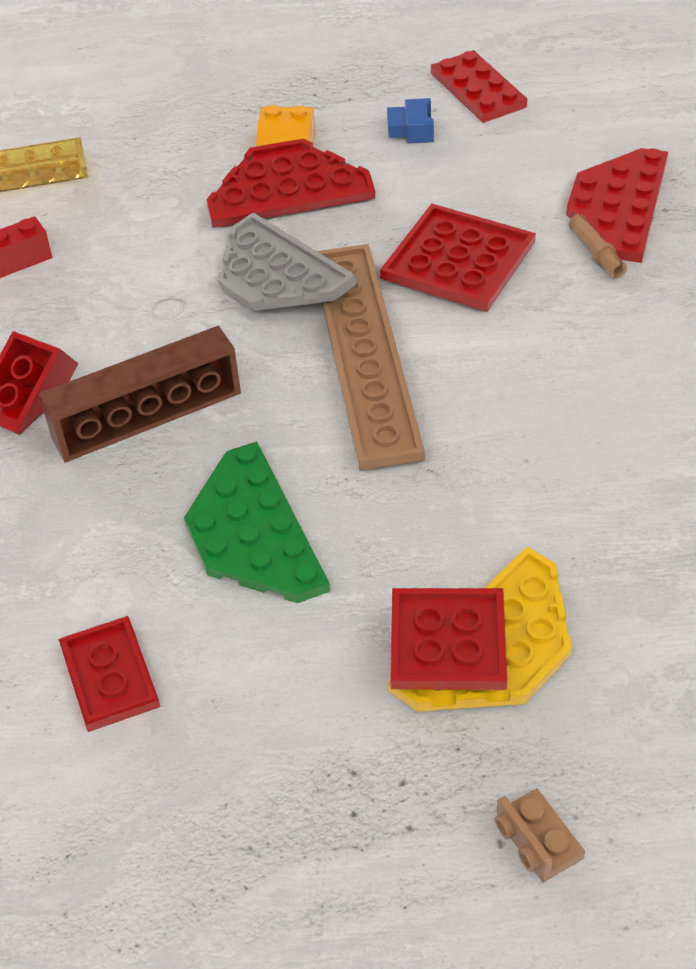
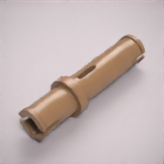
M580 214L574 215L569 221V227L591 251L593 260L598 265H602L612 278L621 277L626 272L627 265L617 256L614 246L611 243L605 242L583 214L581 216Z

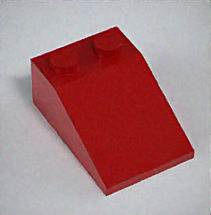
M12 331L0 353V427L20 435L44 412L38 393L69 382L79 363L60 348Z

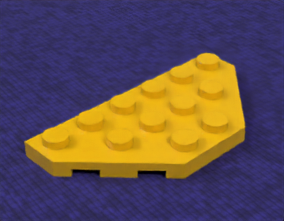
M527 546L485 587L503 588L507 690L391 689L389 681L388 691L417 712L526 704L571 656L572 645L567 631L566 613L562 593H560L556 563Z

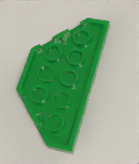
M256 441L226 451L184 517L186 529L206 574L217 579L224 576L237 580L240 586L265 593L266 590L284 595L285 600L294 603H300L330 592V583L258 442Z

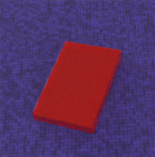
M129 616L58 639L88 732L161 707Z

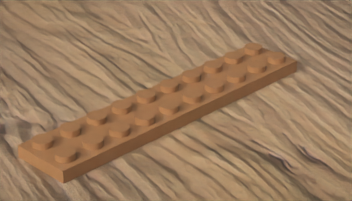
M369 244L317 251L355 274L358 283L335 301L321 303L359 471L425 461L424 447Z

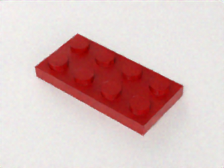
M474 50L466 51L461 55L431 64V74L482 123L527 108L528 98Z

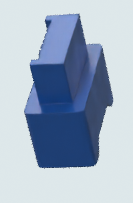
M431 98L406 99L405 106L387 107L389 138L407 137V144L434 142V119L431 118Z

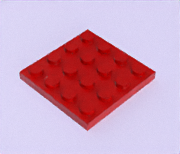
M431 203L380 269V279L488 312L535 244L536 233Z

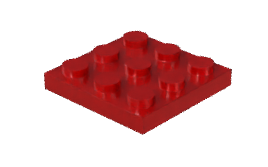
M392 588L391 689L507 690L503 588Z

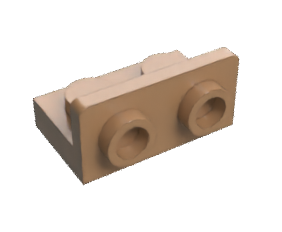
M538 788L511 803L506 796L497 800L495 823L499 832L505 839L511 838L519 849L518 854L525 868L529 872L535 871L543 883L584 859L585 850Z

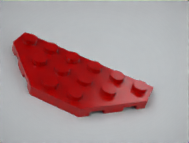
M302 138L250 147L244 154V159L241 163L230 170L222 180L220 188L216 192H212L206 201L211 225L214 228L236 224L251 213H255L264 219L375 199L376 191L368 169L362 166L356 168L346 163L345 158L329 150L323 152L313 147L312 142Z
M640 148L578 172L567 204L566 216L571 219L576 214H580V216L583 214L605 242L611 243L614 246L616 254L621 260L642 263L667 163L668 151H660L655 148Z

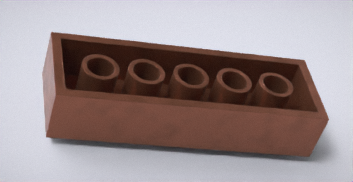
M218 325L38 394L51 439L64 463L239 395L241 394L235 348Z

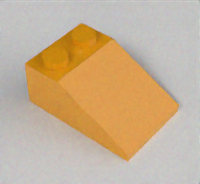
M301 105L294 107L261 106L257 125L256 146L302 138L312 142L314 146L316 136L314 107H304Z

